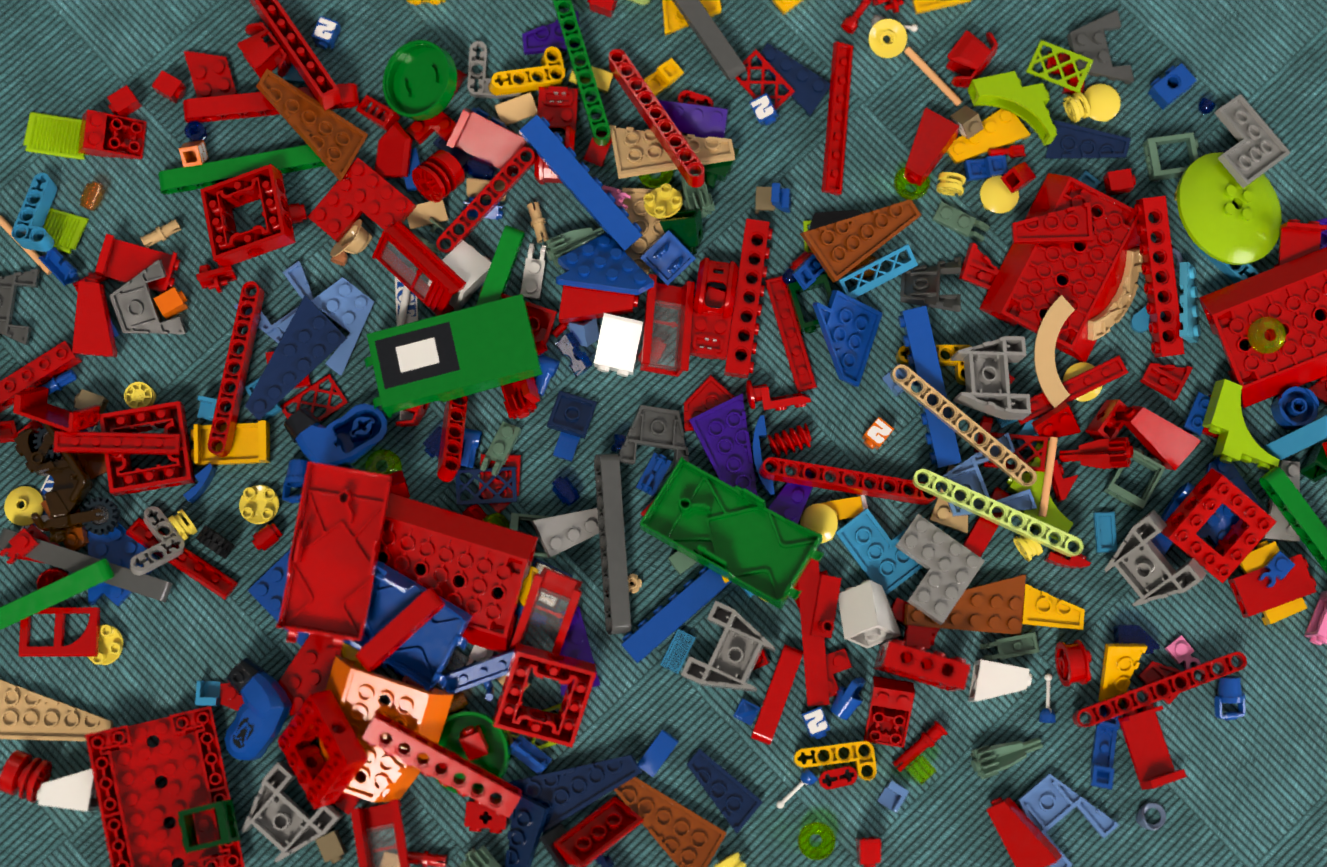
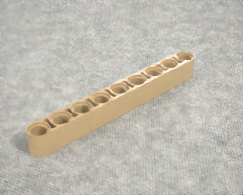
M897 365L891 370L890 376L893 382L1021 486H1031L1036 482L1037 475L1031 467L909 367ZM897 369L905 371V378L903 380L896 377L895 372ZM914 381L919 382L921 385V390L918 393L911 389V384ZM928 395H935L937 399L935 405L928 404ZM945 407H949L952 410L950 418L943 416V409ZM961 420H965L968 424V428L965 431H961L958 427ZM976 433L983 435L984 439L981 444H977L974 440ZM994 445L999 448V454L996 457L990 454V449ZM1009 458L1015 462L1012 470L1006 467V461ZM1025 471L1030 474V480L1027 483L1023 482L1021 478L1022 473Z

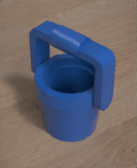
M301 459L289 461L283 484V501L290 503L300 502L301 494L290 496L291 487L303 488L308 461Z
M1223 676L1219 678L1218 691L1214 698L1216 718L1234 720L1245 715V694L1242 693L1239 676ZM1222 703H1238V712L1232 711L1222 714Z
M858 677L852 680L848 688L840 686L830 710L838 717L848 720L863 701L858 694L866 681L862 677Z

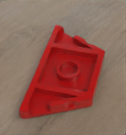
M190 51L184 52L197 98L238 94L226 57Z

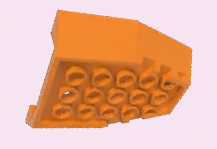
M336 655L326 690L332 691L369 758L359 770L366 773L367 779L360 780L356 775L344 792L372 802L400 800L419 775L420 769L405 765L396 756H388L383 752V749L377 746L372 747L368 745L362 738L366 727L377 710L439 744L454 694L437 688L429 692L355 667V661ZM388 695L391 700L390 703L383 704L380 701V696ZM389 733L381 734L384 739L392 738ZM320 741V754L325 763H327L330 757ZM401 743L400 747L403 749H409L410 745L407 743ZM426 753L418 754L421 759L429 757Z

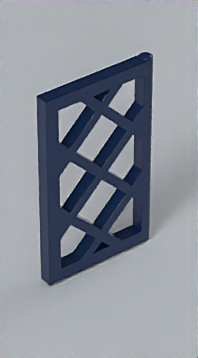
M516 466L501 467L498 475H493L487 483L478 477L481 472H484L480 468L459 469L456 474L457 505L517 502ZM493 467L487 468L485 472H492ZM502 471H512V477L508 482L499 476ZM460 473H470L473 475L466 484L460 481ZM496 477L505 484L498 493L489 487ZM475 478L484 485L477 494L468 488ZM508 487L512 490L513 498H502L499 495ZM486 488L495 495L492 499L481 500L479 498ZM465 489L474 496L471 500L461 501V493Z

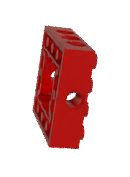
M272 164L200 189L213 260L221 266L234 265L296 243L282 172ZM260 199L263 208L262 216L265 218L267 229L257 225L251 230L242 233L237 232L232 209Z
M180 401L100 414L101 432L139 433L164 428V433L181 435L180 455H167L168 459L172 461L171 465L161 466L159 464L153 468H136L135 471H132L130 454L104 453L110 494L120 496L196 483L193 462L191 460L185 407Z
M1211 468L1165 521L1167 526L1161 533L1189 557L1195 558L1202 568L1223 584L1275 525L1276 521L1225 476ZM1224 504L1233 514L1241 519L1231 526L1232 529L1222 540L1217 542L1218 545L1213 549L1196 533L1220 505Z
M897 639L880 645L874 669L950 692L964 690L971 666L966 664L965 659L959 657L945 658V653L933 651V654L925 652L926 648L913 645V648L905 646L904 641Z
M516 643L493 716V727L573 747L597 673L596 664ZM531 668H533V673L538 678L543 679L545 677L557 680L560 684H568L558 714L522 705V695L525 687L528 686V676Z
M331 690L310 694L277 740L280 749L288 760L289 766L292 767L299 784L302 786L308 801L314 809L334 804L369 759ZM315 737H319L324 750H326L330 757L327 763L323 760L318 746L315 744L311 745Z

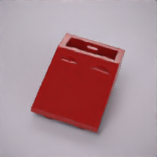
M87 109L82 116L78 153L98 157L142 159L146 121Z
M873 676L863 741L904 748L915 695L914 682Z

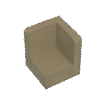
M756 186L755 214H759V210H775V206L771 203L772 187Z

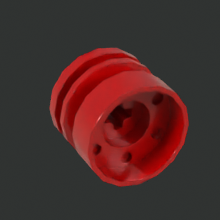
M437 150L412 171V179L418 191L426 199L439 203L464 182L465 174L461 164L453 155L444 150Z
M15 750L8 758L1 772L0 791L12 796L19 792L21 799H27L32 803L36 802L38 789L50 779L52 772L51 761L42 760L40 757H36L32 761L31 754Z

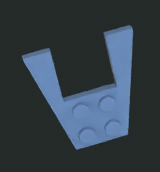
M298 261L286 269L283 274L302 299L306 295L310 300H313L314 296L305 272ZM252 307L246 310V315L252 313ZM298 307L273 325H271L261 311L258 328L279 344L284 332L277 328V326L294 314Z
M343 277L311 300L321 312L349 333L346 337L347 339L325 363L339 376L344 372L374 304L373 300ZM294 314L280 323L277 328L285 333Z
M1009 433L997 439L1012 453L1015 452ZM995 445L992 446L990 454L996 457L999 454V448ZM980 452L974 454L942 476L990 498L978 465L990 460ZM940 482L943 492H945L946 486ZM1030 489L996 500L1018 511L1034 510L1037 508ZM956 491L954 493L956 500L963 501L965 499L963 492ZM976 499L973 501V506L976 509H982L983 502ZM948 502L952 516L975 515ZM999 508L992 509V513L1002 512Z
M1049 773L1018 799L1024 814L1062 855L1058 862L1049 865V867L1072 866L1071 862L1046 832L1075 807H1077L1102 838H1105L1119 826L1117 822L1110 819L1106 814L1095 808L1087 800Z

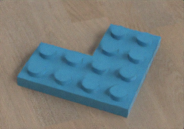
M865 508L835 532L868 579L882 585L886 595L923 567L895 547L907 528L890 539L868 508Z

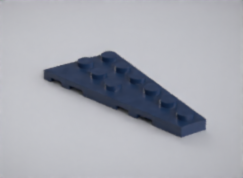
M306 295L302 299L245 405L258 420L264 417L347 339Z
M631 754L514 780L508 783L521 789L522 795L549 807L542 830L543 833L639 775L642 771Z

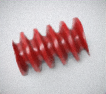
M804 423V429L800 425L796 426V431L792 427L789 428V434L782 430L781 437L777 432L774 433V439L767 435L771 451L778 458H781V451L787 456L788 449L796 453V446L801 451L803 450V444L811 448V436L806 423Z

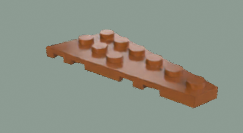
M266 69L256 87L341 181L368 134L332 110H324L318 101Z
M909 199L800 233V235L831 281L836 282L919 218L921 213L913 201Z
M1026 574L967 588L942 625L936 623L910 603L905 604L903 625L1021 635Z
M637 777L614 789L623 802L643 818L642 824L678 867H707L727 832Z

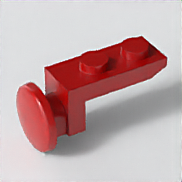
M751 380L746 381V395L751 409H755V402L761 401L764 410L775 408V411L785 410L787 406L791 405L804 407L806 403L811 402V398L803 393L770 398L767 384L752 386Z

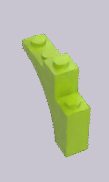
M1015 71L972 80L967 91L973 106H993L1008 110L1026 121L1038 134L1043 145L1052 143L1057 135V129L1051 121L1048 108L1045 107L1050 100V96L1043 83L1022 87L1021 80L1017 77Z
M1227 379L1215 381L1202 424L1203 427L1209 428V432L1219 434L1213 456L1220 458L1219 461L1227 464L1242 461L1245 463H1255L1258 468L1263 470H1269V468L1274 466L1278 467L1280 459L1262 449L1246 427L1241 409V390L1243 386Z
M1043 441L1041 444L1038 442L1035 445L1036 451L1043 447ZM1036 457L1028 464L1029 466L1040 467L1041 460ZM1027 471L1022 473L1021 478L1023 482L1027 483L1030 480V474ZM1035 471L1037 480L1031 486H1021L1011 477L1008 478L1006 483L1009 485L1006 490L1017 494L1030 489L1037 506L1034 510H1022L1020 512L1069 533L1073 522L1059 511L1051 496L1049 497L1047 517L1038 516L1045 472ZM1031 525V526L1034 527L1035 529L1039 530V527H1038V526H1036V525ZM1050 533L1049 536L1051 538L1059 540L1056 534Z

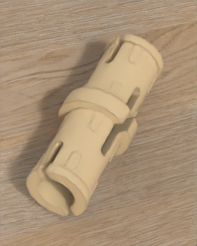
M534 202V208L532 203L527 205L532 220L530 224L531 227H534L537 243H542V240L544 242L549 240L545 227L546 220L542 217L539 202Z
M174 219L166 225L156 227V230L140 237L144 246L149 248L161 240H167V237L182 229L177 220Z

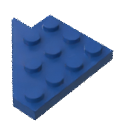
M607 233L558 258V264L566 271L556 277L558 285L639 295L654 287V281Z

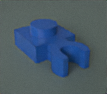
M1278 551L1264 566L1269 571L1262 573L1258 580L1261 581L1268 577L1270 582L1266 587L1270 588L1275 585L1276 577L1282 580L1295 564L1281 551Z

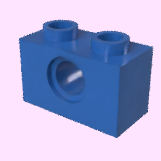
M1182 63L1177 67L1173 65L1165 72L1166 76L1164 78L1158 77L1150 84L1152 88L1148 94L1162 110L1189 90L1197 81ZM1167 82L1173 83L1175 88L1169 87Z

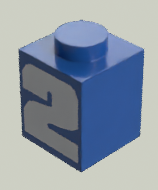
M320 16L312 34L315 45L322 49L329 48L333 50L341 27L337 21Z
M767 93L749 102L761 125L765 124L768 126L776 121L775 118L779 117Z
M821 707L801 714L809 737L814 736L815 739L827 736L826 731L830 730Z

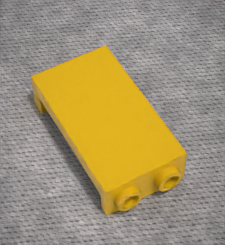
M260 420L258 423L236 424L231 451L225 457H219L208 450V440L212 425L194 424V429H191V440L194 441V449H191V460L198 466H207L209 463L212 465L270 463V423L266 420ZM227 424L221 425V432L226 430ZM222 442L217 444L216 451H220L222 449Z
M1266 540L1256 545L1257 549L1252 550L1240 563L1244 574L1263 568L1280 551L1276 541L1268 543ZM1299 598L1264 611L1265 617L1261 619L1264 625H1270L1307 609L1303 598Z

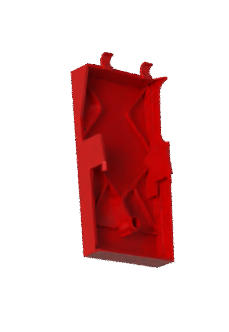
M308 461L287 567L288 575L281 612L276 628H286L288 630L286 642L296 643L298 632L333 637L332 649L341 651L344 639L351 641L364 640L393 476Z

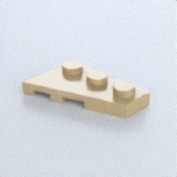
M949 465L946 473L955 468L956 466ZM937 497L929 521L968 534V515L952 516L948 502Z

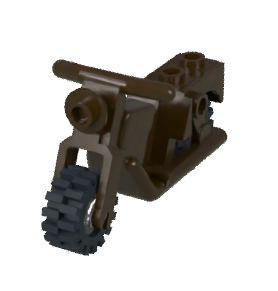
M43 424V428L39 427L37 429L39 432L32 428L25 429L18 434V437L14 438L17 444L15 449L21 457L24 456L28 461L25 464L31 473L35 472L40 476L51 475L53 477V488L50 492L45 493V499L50 514L54 518L43 522L38 513H32L31 519L37 528L46 532L50 531V542L60 543L65 540L69 532L68 528L85 527V529L97 535H108V532L115 531L114 527H118V521H121V517H119L121 513L118 510V506L107 498L96 497L95 500L92 498L89 500V503L86 502L84 504L86 507L81 509V513H76L91 491L93 481L75 453H57L53 451L54 432L64 430Z

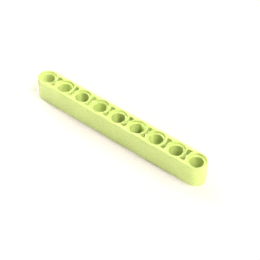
M919 469L913 476L912 481L916 488L1061 554L1074 557L1083 550V542L1079 538L927 469ZM924 474L928 479L927 483L920 484L917 481V476ZM940 482L945 484L946 491L938 492L936 484ZM956 491L964 493L965 499L963 501L956 500L954 496ZM976 499L981 500L983 508L976 509L973 506V501ZM993 508H999L1002 511L1001 518L993 516ZM1013 516L1021 520L1020 526L1012 525L1011 518ZM1031 525L1039 527L1040 532L1038 535H1033L1030 532ZM1050 533L1058 536L1057 544L1049 541ZM1069 542L1076 543V552L1069 551Z

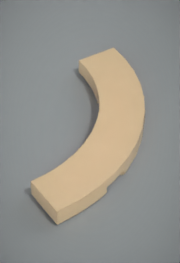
M1139 247L1127 250L1124 274L1112 301L1099 315L1088 320V340L1094 341L1107 334L1115 323H1119L1130 307L1139 286L1137 284L1139 272L1142 273L1143 258L1139 252Z
M1062 295L1044 315L1038 328L1034 345L1035 372L1042 392L1053 408H1056L1070 395L1059 378L1055 363V346L1058 334L1066 319L1075 310Z

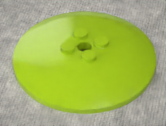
M1223 152L1206 154L1192 162L1186 168L1179 181L1177 207L1181 222L1193 242L1210 257L1231 265H1246L1256 262L1274 248L1280 236L1282 214L1277 194L1264 174L1245 188H1242L1218 160ZM1232 201L1237 203L1238 209L1235 208Z

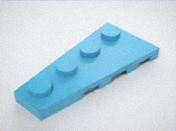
M1180 262L1179 286L1183 293L1179 295V303L1183 313L1179 314V321L1183 325V330H1179V337L1189 343L1198 342V336L1201 335L1199 324L1197 325L1199 308L1195 301V298L1198 297L1197 287L1194 286L1196 269L1189 262Z

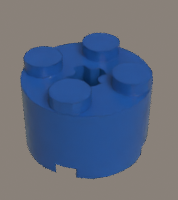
M1299 386L1285 390L1271 404L1275 421L1286 430L1299 429L1314 421L1319 407L1316 395L1311 390Z

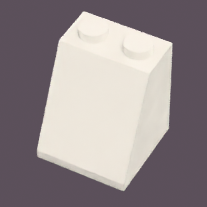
M464 240L442 259L445 264L466 282L465 287L452 295L449 301L454 311L461 310L483 284L491 265V261L487 257L481 255L472 245Z
M604 313L594 367H598V371L606 373L609 370L615 371L617 375L623 377L633 375L644 331L643 322Z
M865 580L860 585L848 587L845 591L839 593L838 601L844 639L865 648H870L901 636L882 585L872 580Z
M986 660L974 661L968 701L976 702L1026 690L1032 681V674H1029L1030 669Z
M92 769L43 783L37 792L38 805L80 811L100 810Z

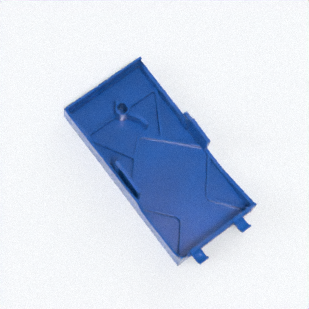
M378 561L364 640L351 641L344 639V642L360 650L427 589ZM443 598L441 599L445 602V606L384 661V663L420 684L426 691H430L437 683L442 688L445 687L448 679L442 673L457 645L464 651L468 640L462 637L472 615Z

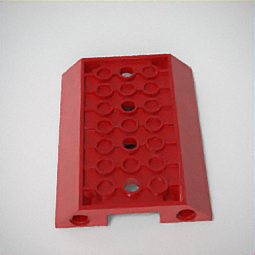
M1048 173L1025 219L1043 216L1047 213L1091 202V209L1098 208L1101 211L1100 217L1092 215L1093 241L1081 242L1084 245L1083 251L1076 250L1074 243L1012 244L999 268L998 275L995 276L979 309L1013 327L1019 324L1037 334L1042 322V318L1039 315L1040 311H1047L1062 295L1075 310L1061 327L1055 348L1086 363L1097 339L1094 341L1088 340V320L1099 315L1112 301L1124 274L1127 250L1139 247L1141 243L1140 235L1137 233L1138 216H1136L1134 208L1070 176ZM1064 276L1067 279V284L1060 285L1057 282V277Z
M1327 247L1199 297L1212 333L1218 335L1231 370L1228 371L1232 382L1243 386L1241 390L1242 408L1281 394L1291 387L1301 386L1327 375ZM1318 309L1322 310L1325 315L1321 321L1315 318V312ZM1280 324L1285 325L1287 328L1284 336L1279 335L1277 332ZM1243 339L1249 342V348L1246 351L1242 350L1239 346L1240 341Z
M390 492L379 553L385 552L388 556V560L384 564L424 588H432L438 596L472 615L462 637L468 640V643L499 653L508 651L517 619L515 610L524 578L528 577L538 537ZM419 563L424 564L426 567L424 575L419 574L417 571ZM457 575L464 578L465 583L463 586H458L455 583ZM495 587L503 590L502 598L495 597L493 593Z
M211 706L131 726L125 725L85 735L111 867H172V861L175 858H182L184 860V867H245L239 841L189 853L185 852L182 844L183 837L178 823V811L230 799ZM150 736L159 738L157 747L151 748L147 745V739ZM159 776H164L167 778L168 783L166 787L158 788L155 785V780ZM215 808L192 814L198 845L221 840ZM173 817L176 820L175 827L172 829L165 828L163 825L165 818Z

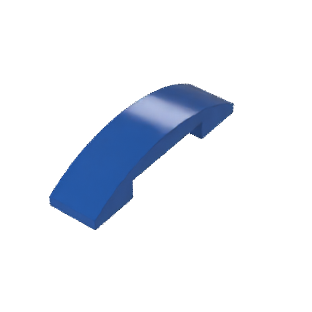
M811 254L795 269L793 276L804 291L825 270L815 255Z
M761 415L753 434L752 459L762 488L769 497H774L773 480L765 479L759 473V468L762 464L759 439L766 438L767 435L764 415Z
M1101 705L1099 714L1104 717L1107 709ZM1121 715L1096 724L1091 758V786L1112 789L1117 730L1120 728L1118 718H1121Z

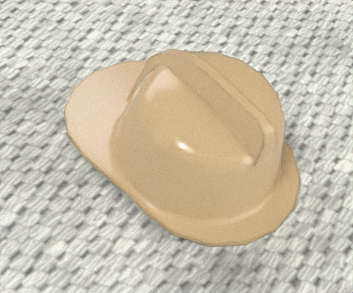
M358 219L341 240L334 245L330 256L335 257L343 251L357 254L367 247L372 236L362 227L361 219Z

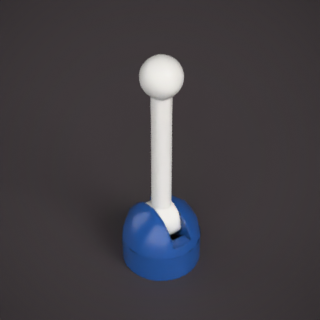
M1050 673L1044 676L1046 680V708L1040 712L1039 722L1056 723L1055 712L1050 708V681L1053 678Z
M808 767L801 773V782L783 800L777 801L776 806L779 809L783 808L784 803L803 785H812L818 780L817 776Z

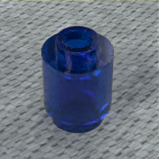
M470 157L465 165L464 172L476 179L492 180L495 169H493V164L476 157L474 159Z
M560 476L552 482L553 487L551 490L563 504L566 503L567 506H570L580 498L578 489L567 476L564 478Z

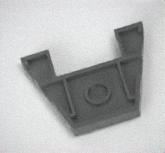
M1114 11L1070 32L1067 35L1070 51L1094 60L1087 75L1094 77L1102 76L1112 81L1119 80L1124 81V84H1132L1134 77L1131 65L1112 66L1104 31L1121 28L1118 11ZM1083 60L1075 61L1079 71L1084 69L1088 63Z
M955 257L954 261L945 263V260L939 261L937 265L931 267L926 265L915 267L902 273L901 302L961 312V294L940 295L941 275L960 274L962 269L961 257Z
M161 259L155 261L109 295L122 333L180 335L187 333L181 316L161 321L148 286V282L167 276Z
M31 269V271L23 273L17 272L4 277L0 276V334L28 346L31 328L28 326L11 325L17 286L38 288L39 269Z
M640 405L618 453L620 463L635 464L637 445L674 450L673 470L681 457L689 462V452L684 441L685 434L679 411Z

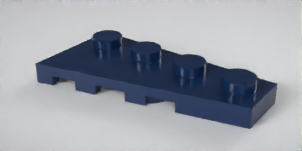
M699 749L686 765L736 834H738L763 801Z

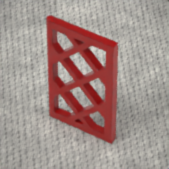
M754 50L743 61L746 70H748L747 81H742L739 76L735 78L754 99L764 94V84H775V95L769 96L771 99H775L774 106L776 110L795 92L757 50ZM757 56L762 61V66H751V60ZM751 70H762L761 81H750ZM765 70H770L776 76V81H765ZM750 84H761V95H755L750 89ZM779 84H783L789 90L785 96H778Z
M329 373L282 404L281 408L287 419L292 414L288 413L285 408L293 402L297 403L296 412L300 410L301 404L312 406L311 412L313 414L315 406L326 408V412L318 417L322 421L349 402ZM329 380L331 383L330 391L319 389L320 384ZM310 391H315L313 403L302 401V396ZM318 392L329 394L327 405L316 403ZM333 395L340 396L342 402L335 407L330 406Z
M990 432V435L994 438H1000L1005 434ZM1009 434L1011 441L1013 439L1025 441L1022 446L1015 449L1014 454L1028 466L1029 462L1038 457L1041 460L1040 467H1029L1034 471L1045 472L1049 437ZM1043 441V447L1036 451L1031 443ZM1029 446L1034 454L1024 460L1019 452ZM1006 461V467L1013 469L1015 465H1010ZM986 462L983 464L984 467L998 468L993 463Z

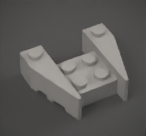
M1004 336L997 340L987 341L974 347L958 350L950 360L964 361L966 392L959 393L953 399V402L1003 420H1023L1031 414L1030 394L1010 393L1008 363H1018L1026 356L1025 337Z
M1155 510L1141 518L1132 527L1104 569L1107 572L1115 566L1139 595L1132 604L1134 607L1152 600L1186 592L1202 581L1207 574L1195 558H1192L1175 570L1153 544L1151 539L1162 532L1167 526Z
M715 601L707 620L724 629L708 665L689 656L681 675L701 686L757 692L755 686L747 683L763 647L773 652L776 649L735 609Z
M284 761L277 762L264 777L249 816H247L241 830L244 833L254 826L282 851L274 860L276 863L330 832L343 817L332 805L319 808L311 817L283 792L296 778L293 769Z

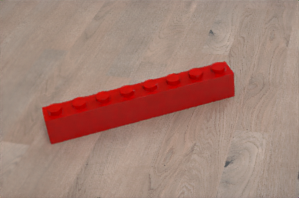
M249 0L322 108L327 110L342 102L339 88L278 0Z

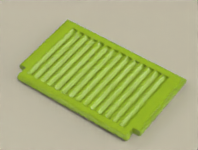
M30 112L23 143L26 146L25 151L84 160L85 155L88 154L78 153L82 119Z
M50 208L43 228L54 239L53 248L56 247L58 251L70 254L72 249L76 250L89 219Z

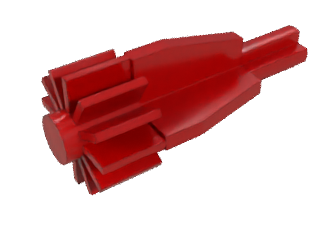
M519 381L501 386L506 400L503 403L510 419H516L517 417L520 419L530 415L529 412H535L534 409H537L536 404L523 397Z
M1128 437L1101 438L1081 444L1079 449L1060 450L1059 459L1061 462L1080 461L1083 466L1101 469L1130 467V458H1133L1134 452Z

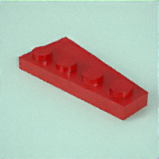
M1091 202L1012 223V244L1092 242Z

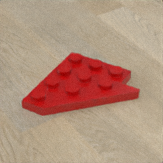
M310 634L278 683L287 693L292 703L289 711L290 716L296 715L310 694L326 690L336 655L343 657L342 650L332 649L333 637Z

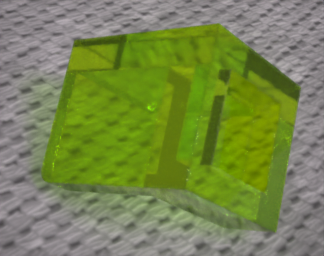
M919 755L905 768L919 785H922L937 771L923 755Z

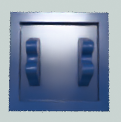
M669 229L640 256L667 286L696 259Z

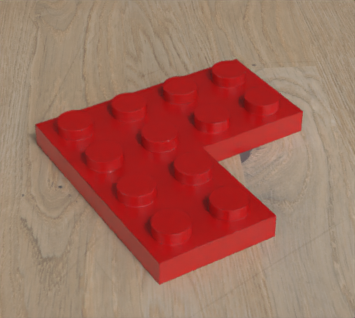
M357 158L349 167L343 179L336 182L308 218L335 241L339 242L362 213L367 215L383 230H386L395 225L398 220L403 223L417 206L360 158Z

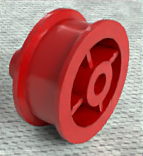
M1075 640L1072 644L1058 642L1055 648V664L1062 685L1068 687L1071 683L1076 682L1085 685L1088 681H1091L1089 670L1091 653L1085 649L1082 641Z

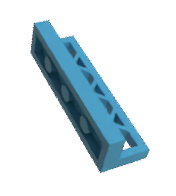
M905 244L840 278L838 282L843 290L842 293L855 299L918 266L909 244ZM906 250L908 258L897 262L899 253ZM883 261L892 262L891 267L883 271L879 270ZM868 269L875 271L872 277L862 280L864 271ZM851 278L858 280L857 284L847 289L844 283Z

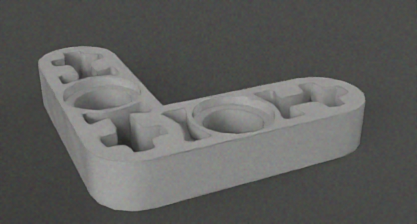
M481 41L472 43L469 50L467 84L469 94L475 98L513 99L523 95L524 92L496 96L490 92L489 84L491 79L486 78L487 47ZM478 47H481L482 50L480 52V60L477 59L476 54ZM481 65L483 71L480 74L473 73L472 69L474 66ZM475 79H478L480 87L478 92H474L473 89L475 87ZM513 79L514 82L517 83V84H521V83H522V82H520L519 80Z
M155 506L145 509L143 521L159 543L132 557L130 570L135 575H144L180 556L184 551V540L164 513ZM150 514H152L153 516L157 515V516H156V521H155V519H154L153 517H150V518H149V515H150ZM160 528H167L170 532L167 535H161L158 530ZM172 544H174L175 546L179 545V548H178V549H176L175 547L171 548V545H172ZM160 552L163 554V557L161 559H154L152 554ZM136 563L143 564V567L136 566Z

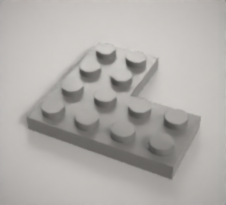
M1241 94L1215 112V115L1239 142L1223 153L1218 160L1242 188H1245L1291 153Z
M917 514L895 546L928 570L907 602L939 625H942L985 560L919 514Z

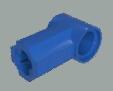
M541 354L539 360L543 374L534 378L539 395L544 396L551 377H554L560 361Z
M464 429L460 467L474 468L482 431Z

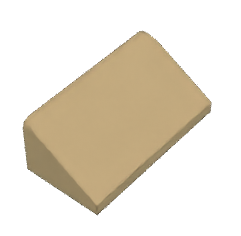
M531 92L495 105L499 120L504 122L505 126L538 114Z
M467 178V197H476L491 180ZM498 181L495 184L496 191H502L505 188L504 182ZM506 195L502 198V202L506 200ZM484 196L482 199L488 200L491 199V197Z
M441 200L439 203L429 201L417 204V207L407 217L410 230L432 225L433 223L429 221L430 217L439 223L448 221L444 200Z

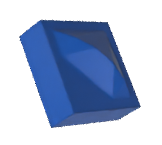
M742 698L733 717L752 726L760 707Z

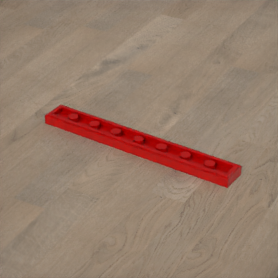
M838 41L833 43L821 191L837 196L842 194L853 46Z

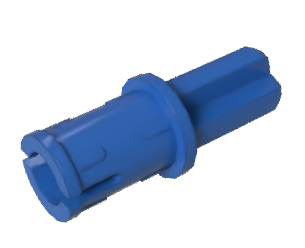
M68 370L57 377L53 376L52 380L41 386L49 388L48 395L57 390L61 391L62 387L75 381L77 376L73 370Z

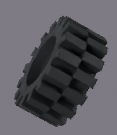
M206 525L196 537L200 543L224 559L228 557L235 547L233 543Z

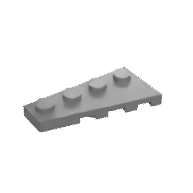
M1279 461L1278 467L1286 473L1300 492V462ZM1269 498L1268 503L1270 507L1268 515L1276 523L1262 539L1299 542L1300 537L1271 498Z
M597 508L531 521L548 558L599 534Z

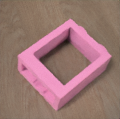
M1327 591L1321 592L1304 635L1310 638L1309 641L1319 646L1322 644L1327 645Z

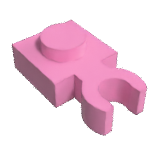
M604 185L601 187L605 193L610 192L616 199L614 202L616 206L623 207L624 209L628 208L627 205L623 204V200L625 198L631 199L630 195L621 192L617 188Z
M1182 635L1165 647V650L1177 664H1180L1182 661L1184 662L1185 669L1190 668L1191 662H1194L1195 665L1201 664L1199 659L1191 656L1194 649Z

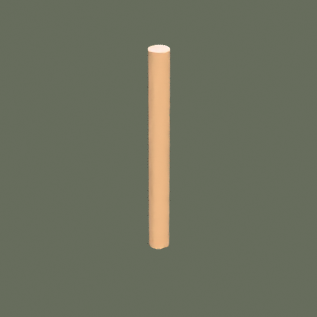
M910 46L905 49L904 53L958 107L963 101Z
M0 215V226L12 237L13 227ZM22 248L47 275L52 273L39 259L40 255L35 250Z
M1050 437L1038 515L1040 517H1047L1058 442L1056 437Z

